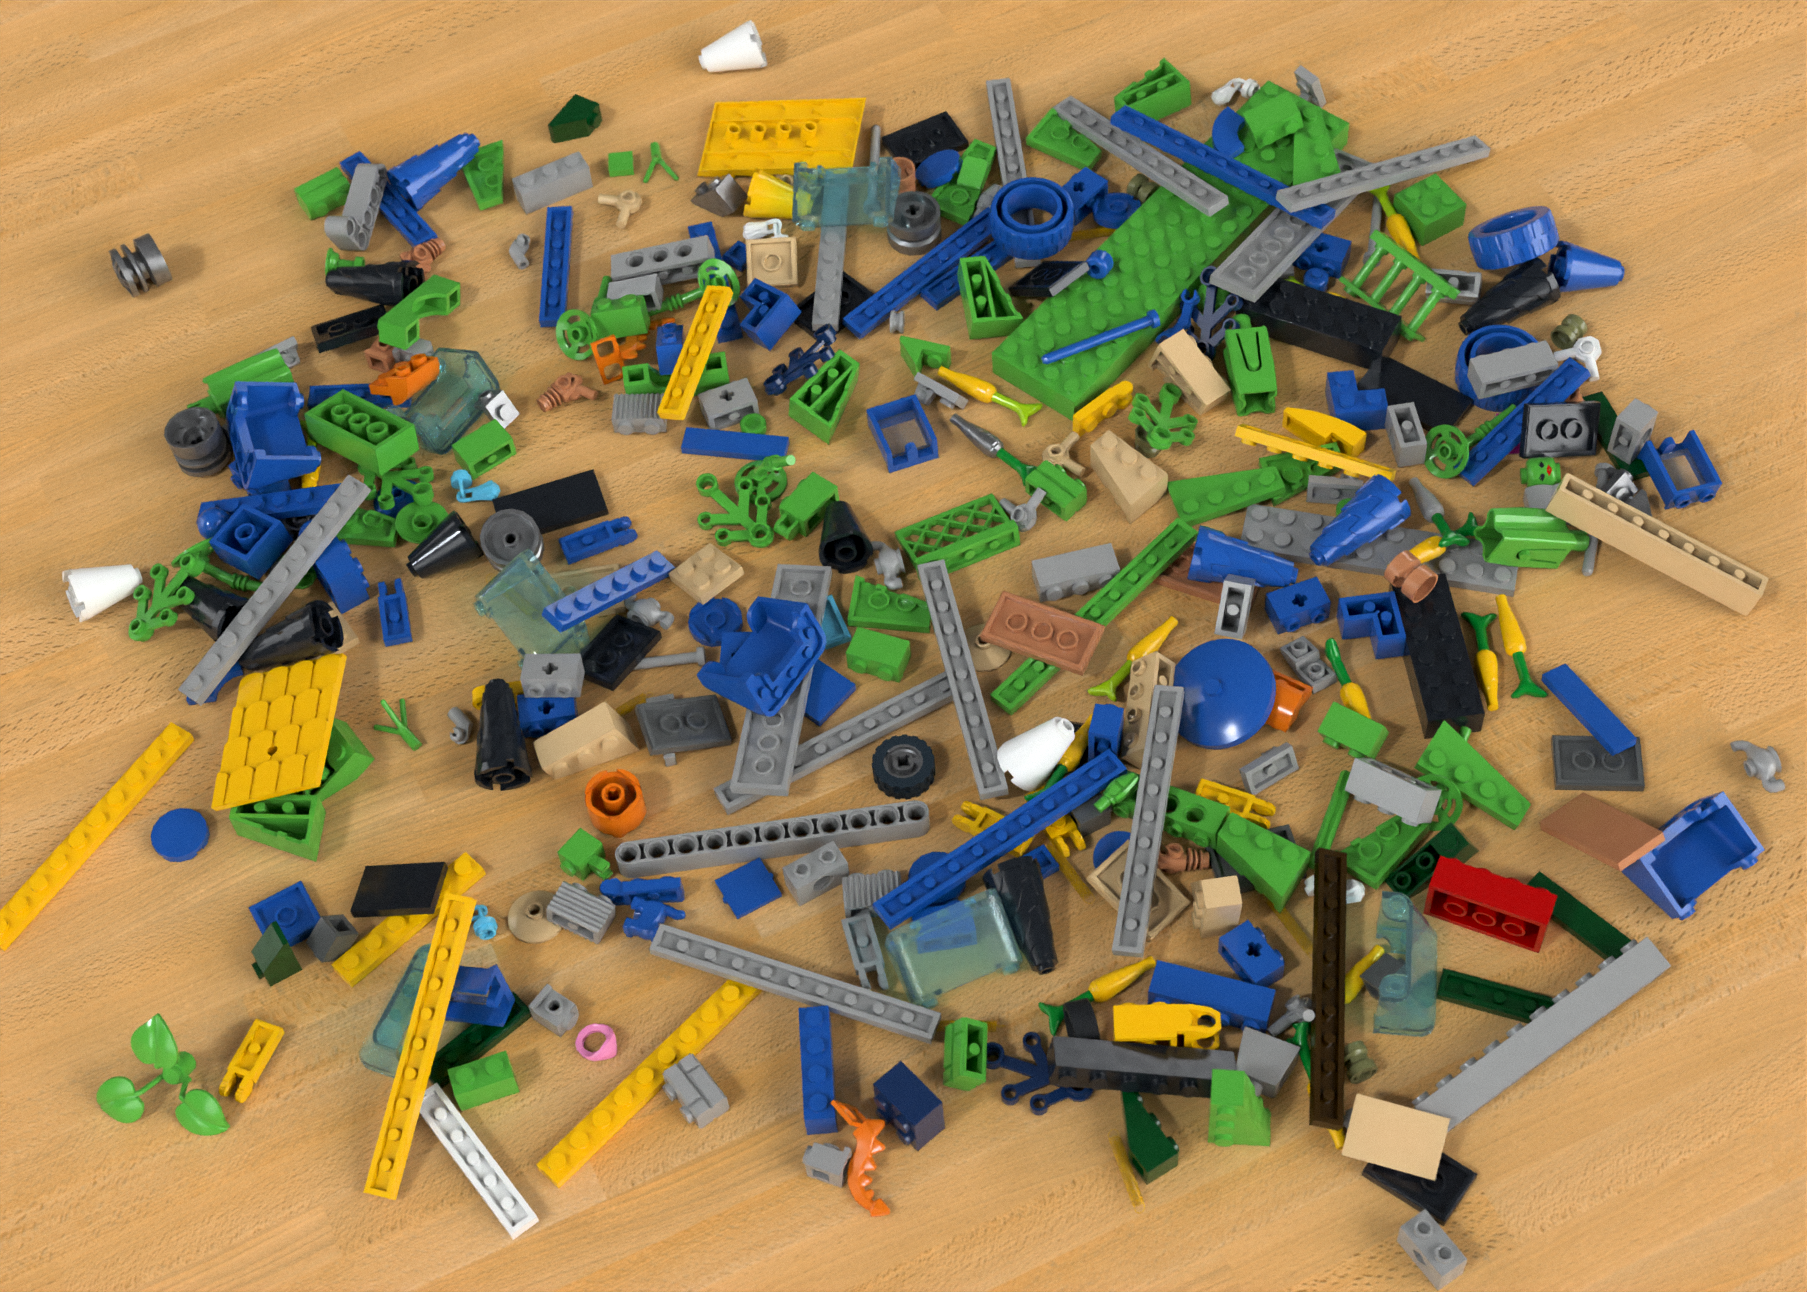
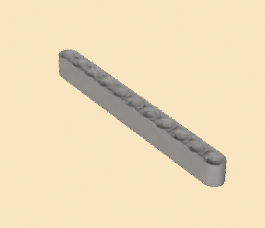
M913 800L621 843L616 848L615 857L619 871L624 877L638 878L749 862L759 857L763 860L811 853L832 841L840 849L924 836L930 829L929 809L924 802ZM915 817L921 818L920 820H912ZM887 821H892V822H893L892 824H883L884 822H887ZM858 825H863V826H864L863 828H860V829L854 828V827H856V826H858ZM830 829L836 830V831H834V832H832V833H827V832H826L827 830H830ZM799 834H807L806 836L798 837ZM771 838H778L775 841H769ZM742 842H750L747 845H740ZM714 846H721L718 849H711ZM686 850H692L690 853H683ZM664 854L661 857L654 858L655 855ZM635 858L633 861L625 862L627 859Z

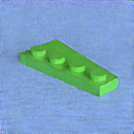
M1320 106L1298 109L1304 127L1294 132L1292 186L1341 173Z
M974 139L961 156L962 161H964L966 155L987 160L990 172L996 156V147ZM955 171L952 174V180L937 187L931 196L936 199L940 206L941 217L964 226L972 219L985 182L980 191L957 185L960 172L957 173Z
M1276 466L1167 482V489L1179 519L1191 527L1286 493L1284 483Z
M1445 720L1414 767L1425 775L1437 774L1448 778L1458 787L1463 799L1513 830L1518 827L1531 805ZM1437 782V783L1441 784L1442 786H1444L1445 788L1450 789V788L1447 787L1445 784H1443V783H1441V782Z

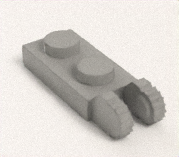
M870 912L842 919L843 931L855 973L859 975L861 987L871 990L866 973L877 970L879 986L882 990L889 989L884 971L885 964Z

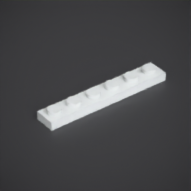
M435 1083L425 1090L419 1112L514 1240L539 1222L536 1214L440 1086Z

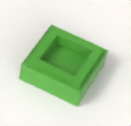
M632 151L608 153L610 177L634 175Z

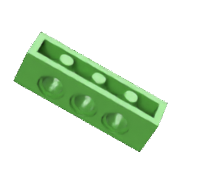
M1134 773L1140 779V774ZM1139 781L1126 800L1112 805V812L1119 817L1133 819ZM1170 785L1166 811L1172 810V812H1166L1163 830L1173 837H1183L1193 841L1198 846L1217 850V834L1231 814L1230 807Z

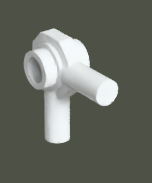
M1592 336L1579 338L1573 348L1553 352L1557 362L1571 357L1585 363L1586 369H1588L1591 375L1589 381H1597L1600 378L1596 365V360L1601 355L1598 339Z

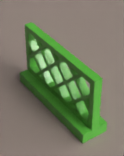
M992 493L895 531V538L916 569L919 580L917 568L919 564L944 559L949 574L1020 545L1018 525L1014 519H1009ZM989 504L993 507L990 513L979 511L981 507ZM961 515L968 516L966 523L954 520ZM975 518L986 520L984 526L975 525L972 522ZM992 521L1003 523L993 528L990 527ZM936 525L944 526L942 532L931 531L930 529ZM950 528L962 530L959 536L947 534ZM968 531L978 533L968 538L965 537ZM911 535L920 536L917 542L905 540L906 537ZM926 537L937 539L934 546L923 544ZM943 541L953 542V544L941 547ZM919 551L929 552L928 554L916 557Z

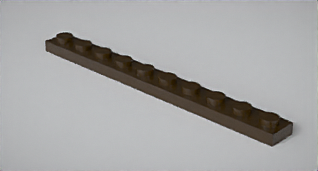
M1319 847L1315 852L1311 1010L1314 1012L1315 1017L1311 1021L1309 1125L1339 1131L1343 1127L1347 853Z

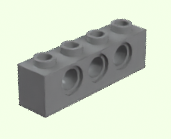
M708 235L614 254L611 255V279L613 282L657 273L661 284L664 285L698 278L699 267L706 260L715 258V250ZM708 267L706 271L715 270V267Z

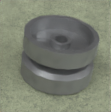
M907 191L896 195L889 201L885 209L887 237L894 250L901 254L914 256L928 253L938 246L942 238L940 206L934 197L920 191Z
M516 509L500 510L491 515L482 527L480 534L481 547L492 567L501 574L509 576L525 575L535 569L542 560L544 553L543 537L533 518L524 511Z

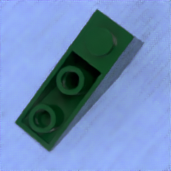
M1450 822L1390 874L1385 882L1404 903L1429 887L1440 856L1456 858L1462 863H1466L1479 850L1461 829Z
M1120 1091L1129 1161L1148 1185L1178 1166V1153L1180 1150L1175 1140L1171 1136L1166 1137L1160 1129L1161 1123L1153 1112L1148 1113L1142 1105L1144 1102L1139 1092L1127 1093Z

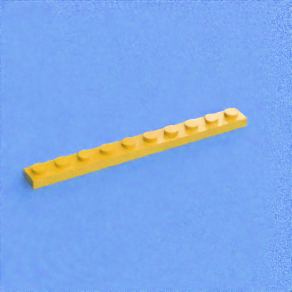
M170 722L0 910L1 950L5 952L192 744L195 739L191 733Z
M445 893L364 1193L396 1200L477 902L473 898Z
M728 979L536 1164L537 1169L557 1188H560L662 1089V1086L665 1084L663 1078L665 1070L674 1064H678L681 1059L690 1053L696 1056L763 990Z

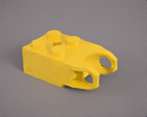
M1154 1002L1151 1005H1136L1134 1003L1113 1005V1041L1211 1050L1220 1049L1218 1031L1221 1030L1220 1012L1211 1007L1194 1004H1167L1165 1002ZM1210 1015L1215 1019L1216 1023L1212 1027H1207L1205 1025H1198L1197 1022L1201 1016ZM1212 1037L1214 1040V1044L1208 1048L1199 1046L1196 1041Z

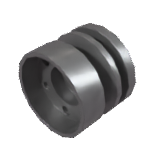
M149 233L133 239L136 250L134 252H131L125 244L120 245L124 257H121L115 248L109 250L112 267L122 286L129 291L133 298L139 295L135 285L139 283L144 292L149 291L146 282L148 278L156 286L172 280L169 268Z
M202 407L187 408L175 414L165 426L164 437L182 472L193 477L209 476L220 471L228 463L232 448L217 417L211 410Z

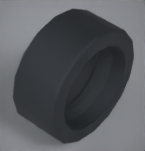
M1088 998L1063 1004L1068 1037L1101 1040L1096 1017Z

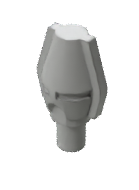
M993 184L980 195L976 212L972 219L987 207L991 208L993 197L1002 186Z

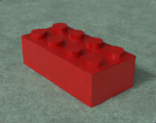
M1440 856L1429 884L1423 914L1539 953L1558 895L1552 894L1547 889L1541 887L1535 888L1523 884L1515 878H1505L1493 874L1485 868H1476L1464 864L1456 858Z

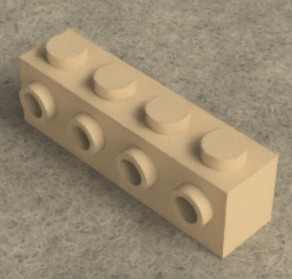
M1157 651L1132 661L1121 758L1140 770L1155 685L1173 686L1175 663Z

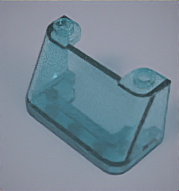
M879 157V165L876 162H870L869 167L825 169L822 165H817V169L807 168V162L794 163L792 221L797 226H800L801 230L813 231L815 227L870 224L876 227H886L888 223L893 221L901 183V168L892 157Z
M439 347L432 354L439 361L440 370L437 379L424 390L405 412L395 405H388L383 408L414 424L418 446L430 453L443 455L449 452L452 448L451 445L456 443L483 414V410H476L473 406L479 400L478 396L487 389L500 390L498 380L478 351Z
M526 549L516 555L475 595L476 602L473 605L481 617L486 616L488 619L493 618L518 651L520 660L517 663L521 671L525 654L581 653L590 643L585 621L560 633L542 616L544 607L566 597V595L530 549Z
M996 888L981 892L893 930L887 935L884 945L909 1002L927 1009L937 1006L939 1004L938 999L948 991L995 971L996 973L1003 972L1004 976L1010 975L1020 969L1019 965L1023 963V958Z
M1382 891L1376 924V938L1382 939L1383 937L1390 944L1391 953L1405 954V975L1389 974L1381 980L1376 1014H1374L1373 1033L1415 1037L1427 1036L1433 1031L1436 1021L1437 933L1408 896L1399 892Z
M425 944L418 948L401 970L359 1050V1058L367 1069L395 1078L403 1049L401 1044L411 1020L431 944Z

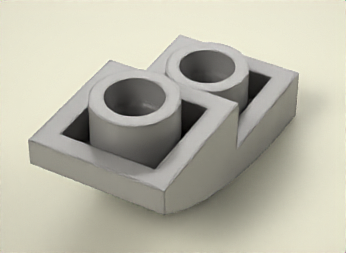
M1304 636L1280 648V652L1298 678L1304 684L1313 687V694L1337 682L1336 673L1320 659L1319 650Z

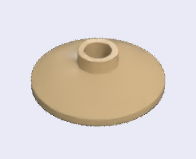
M986 624L975 625L964 631L976 672H990L1002 667L1011 654L1010 650L990 643L980 644L984 642L981 641L980 634Z
M532 891L522 895L513 903L508 913V925L512 934L517 939L529 944H540L553 939L560 933L563 927H559L547 920V906L553 899V893ZM540 910L536 915L531 914L533 911Z

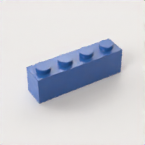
M1157 960L1148 990V1005L1154 1002H1165L1167 1004H1194L1211 1007L1220 1012L1221 1027L1232 1026L1242 1030L1248 1027L1266 1034L1276 990ZM1210 1015L1200 1017L1201 1019L1212 1021L1214 1024L1216 1023L1215 1019Z
M829 1005L798 1008L803 1109L807 1135L838 1133L837 1110L831 1104L833 1100H836Z

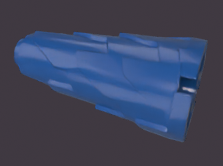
M466 132L458 134L441 145H435L419 156L414 155L401 164L390 168L386 173L387 177L396 191L418 212L441 191L440 188L457 175V172L474 158V155L479 152L480 142L473 133L470 135Z
M1380 474L1373 475L1356 491V495L1341 508L1342 512L1323 529L1322 534L1310 546L1311 552L1309 553L1311 560L1317 566H1329L1344 555H1350L1365 543H1371L1389 529L1393 530L1411 516V509L1406 499L1401 503L1399 502L1397 496L1402 492L1386 477Z
M1200 525L1187 579L1205 583H1224L1227 575L1233 574L1256 579L1255 586L1287 587L1289 584H1295L1299 568L1294 567V562L1276 556L1271 551L1248 545L1246 541L1227 536L1222 531Z

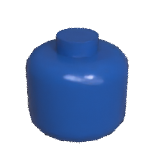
M1104 250L1092 252L1086 260L1090 268L1087 273L1095 279L1106 277L1113 268L1114 262L1111 255Z
M1311 268L1305 272L1303 285L1323 292L1327 291L1329 276L1325 270Z

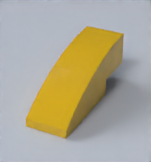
M1287 407L1283 411L1282 427L1304 442L1317 446L1337 442L1341 453L1357 457L1365 450L1367 433L1350 423L1330 415L1306 409Z

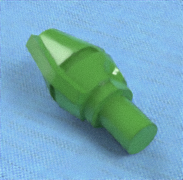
M1130 772L1113 779L1103 792V796L1093 806L1099 813H1102L1110 805L1126 800L1139 781L1138 776Z

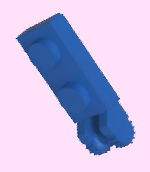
M624 516L611 521L607 520L559 538L558 542L568 565L619 545H627L636 540L637 533L635 529H628L632 523L629 517Z
M401 578L395 579V594L388 595V588L385 582L378 583L380 595L378 603L383 640L386 647L413 641L407 597Z
M672 876L651 880L636 878L624 882L617 878H611V880L602 881L599 887L602 895L608 897L616 906L631 905L634 896L644 898L645 900L671 903L683 902L685 895L681 878Z

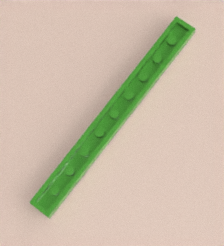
M1177 517L1075 615L1104 626L1108 625L1196 541L1198 531ZM1029 657L990 694L991 701L1012 716L1061 668Z

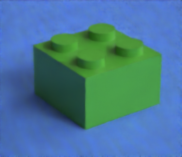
M1436 173L1396 193L1393 203L1397 214L1405 217L1412 236L1422 246L1463 226L1467 205Z

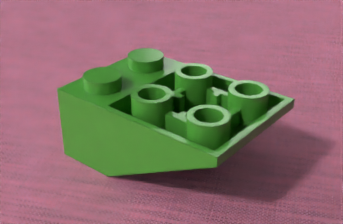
M334 718L320 787L291 794L318 795L322 802L358 779L375 758L346 722Z

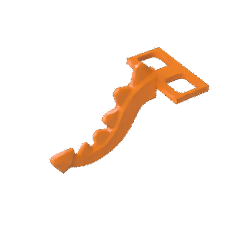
M663 317L653 320L650 323L649 330H655L657 326L667 323H674L675 318ZM649 330L646 334L627 336L625 343L618 346L614 334L590 343L604 385L623 378L622 367L625 366L623 361L637 358V351L647 347L643 342L648 340ZM608 340L612 341L614 351L607 355L599 356L597 345ZM614 363H619L621 374L607 379L604 368Z
M833 1100L831 1102L832 1106L849 1125L858 1127L853 1132L857 1145L847 1170V1181L851 1195L858 1204L870 1211L871 1217L886 1216L890 1214V1209L881 1198L873 1201L874 1190L864 1189L872 1183V1178L864 1174V1172L873 1171L877 1167L872 1155L885 1149V1145L876 1137L884 1129L886 1122L881 1119H867L856 1106Z

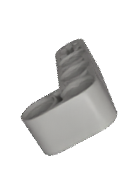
M359 163L355 168L342 216H328L324 224L325 233L340 250L365 251L368 248L387 182V168L384 164Z

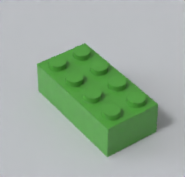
M344 389L304 413L311 440L380 476L419 451L414 424Z

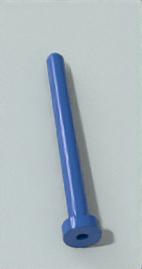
M1156 310L1147 311V316L1044 354L1041 360L1043 364L1048 365L1148 326H1151L1153 329L1160 327V318Z

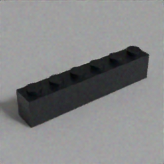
M1053 1036L1047 1052L1049 1085L1117 1090L1127 1093L1141 1092L1154 1095H1177L1187 1098H1210L1212 1069L1236 1070L1234 1051Z

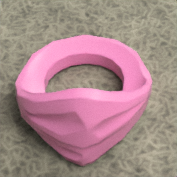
M594 1023L586 1026L578 1033L575 1041L576 1049L585 1059L601 1061L611 1059L617 1055L616 1036L613 1029L608 1025ZM596 1032L604 1034L606 1041L598 1051L589 1052L584 1048V1041L590 1034Z

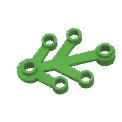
M1172 383L1163 384L1159 392L1160 413L1150 403V399L1146 395L1137 393L1132 400L1134 408H1132L1128 415V419L1132 423L1142 425L1147 431L1146 438L1149 444L1157 450L1169 449L1172 442H1179L1182 445L1190 446L1195 438V434L1192 431H1194L1198 420L1193 415L1185 414L1183 417L1170 418L1172 406L1178 403L1182 395L1181 389ZM1146 413L1149 415V417L1154 421V423H1155L1157 426H1154V425L1151 423V421L1146 417ZM1182 427V429L1179 432H1171L1169 430L1172 428Z
M408 457L391 468H401V470L388 471L381 476L358 464V471L364 476V484L372 490L364 500H373L378 496L376 486L374 485L375 477L377 476L382 479L381 495L377 499L380 509L389 510L395 506L392 495L393 485L412 495L414 502L419 506H427L432 503L434 493L432 485L428 482L434 479L433 469L430 466L417 468L415 458ZM419 478L421 483L413 484L405 479Z
M705 473L697 478L696 486L698 492L704 497L714 499L729 513L711 514L709 512H702L697 518L700 528L710 530L714 525H742L746 529L729 531L726 528L718 529L715 533L718 545L725 547L732 541H749L756 548H764L772 543L774 531L767 524L768 511L772 507L770 497L766 494H760L755 498L757 509L755 523L749 517L750 495L754 492L753 483L749 478H742L737 483L739 491L738 506L718 489L719 485L713 474ZM744 485L750 486L748 489H741ZM706 486H713L710 489H705ZM761 501H767L766 505H759ZM704 519H710L708 523H702ZM760 534H764V535H765V536L762 537V538H757V536L760 535ZM722 535L728 536L724 540L719 539Z
M195 553L183 555L179 563L181 569L166 588V578L169 574L168 568L160 563L155 564L151 568L150 576L155 579L152 606L149 610L148 601L152 596V590L144 585H139L133 592V597L138 600L136 618L129 625L128 634L132 640L145 642L152 637L155 629L163 626L170 627L176 623L178 615L170 608L181 604L188 605L195 597L194 591L186 586L181 588L179 586L188 575L190 577H197L202 573L205 568L204 559Z

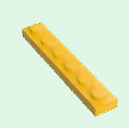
M707 285L658 408L657 414L661 419L684 421L731 301L733 291L730 287Z
M1244 423L1237 426L1235 433L1236 437L1242 438L1241 442L1251 446H1256L1257 443L1267 446L1266 450L1282 454V451L1292 453V458L1307 462L1309 458L1318 461V466L1326 469H1333L1334 466L1344 469V474L1352 477H1359L1361 474L1371 478L1373 475L1380 474L1392 482L1397 471L1393 468Z
M464 852L448 866L434 914L388 916L331 964L334 971L353 988L440 914L445 893L461 896L486 875L484 868L468 853Z

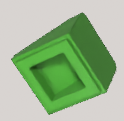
M966 155L957 185L980 191L989 175V162Z

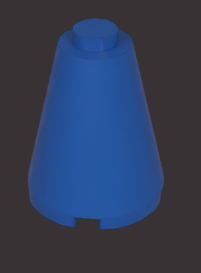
M1567 241L1558 242L1555 246L1558 248L1557 253L1551 254L1548 265V273H1553L1560 293L1616 286L1624 277V267L1621 266L1619 260Z

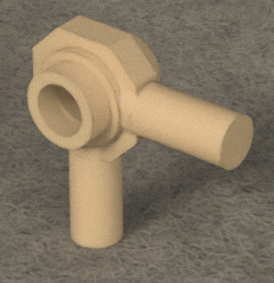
M625 190L618 196L599 194L598 203L614 205L618 208L620 214L616 226L623 229L626 227L629 215L634 214L640 209L642 199L637 192Z
M1072 431L1061 444L1049 445L1042 452L1043 462L1048 460L1053 465L1058 464L1082 477L1086 468L1071 460L1069 456V450L1080 439V436Z

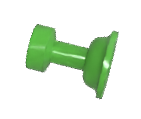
M329 248L325 261V275L330 270L337 269L336 267L365 266L364 257L356 256L354 261L340 259L338 253L334 252L333 248Z

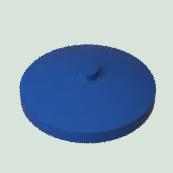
M1235 639L1212 640L1192 649L1175 667L1173 686L1183 687L1185 692L1178 733L1193 745L1212 750L1234 747L1255 735L1267 721L1276 697L1275 676L1268 661L1251 645Z

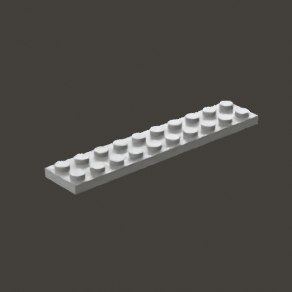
M1337 148L1334 149L1341 173L1374 164ZM1358 194L1324 203L1335 209L1336 212L1334 219L1322 229L1313 227L1309 223L1276 208L1210 275V284L1255 303Z
M1253 504L1247 507L1241 540L1248 542V545L1271 551L1276 556L1289 561L1316 565L1309 556L1311 552L1310 546L1335 517ZM1396 527L1393 530L1389 529L1371 543H1365L1350 555H1344L1336 562L1324 567L1384 576L1387 565L1399 553L1405 550L1409 551L1429 537L1435 535L1442 537L1441 533ZM1468 538L1470 544L1464 547L1452 544L1446 547L1445 553L1438 558L1420 564V566L1427 565L1436 574L1445 573L1449 587L1499 595L1505 594L1511 597L1514 595L1518 567L1485 562L1482 556V543L1476 539Z
M778 564L771 598L807 603L822 628L832 577L831 566ZM814 665L774 716H762L748 709L746 710L730 784L732 793L788 796Z

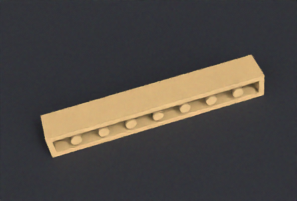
M1566 473L1545 510L1746 617L1762 597L1769 579L1569 473Z

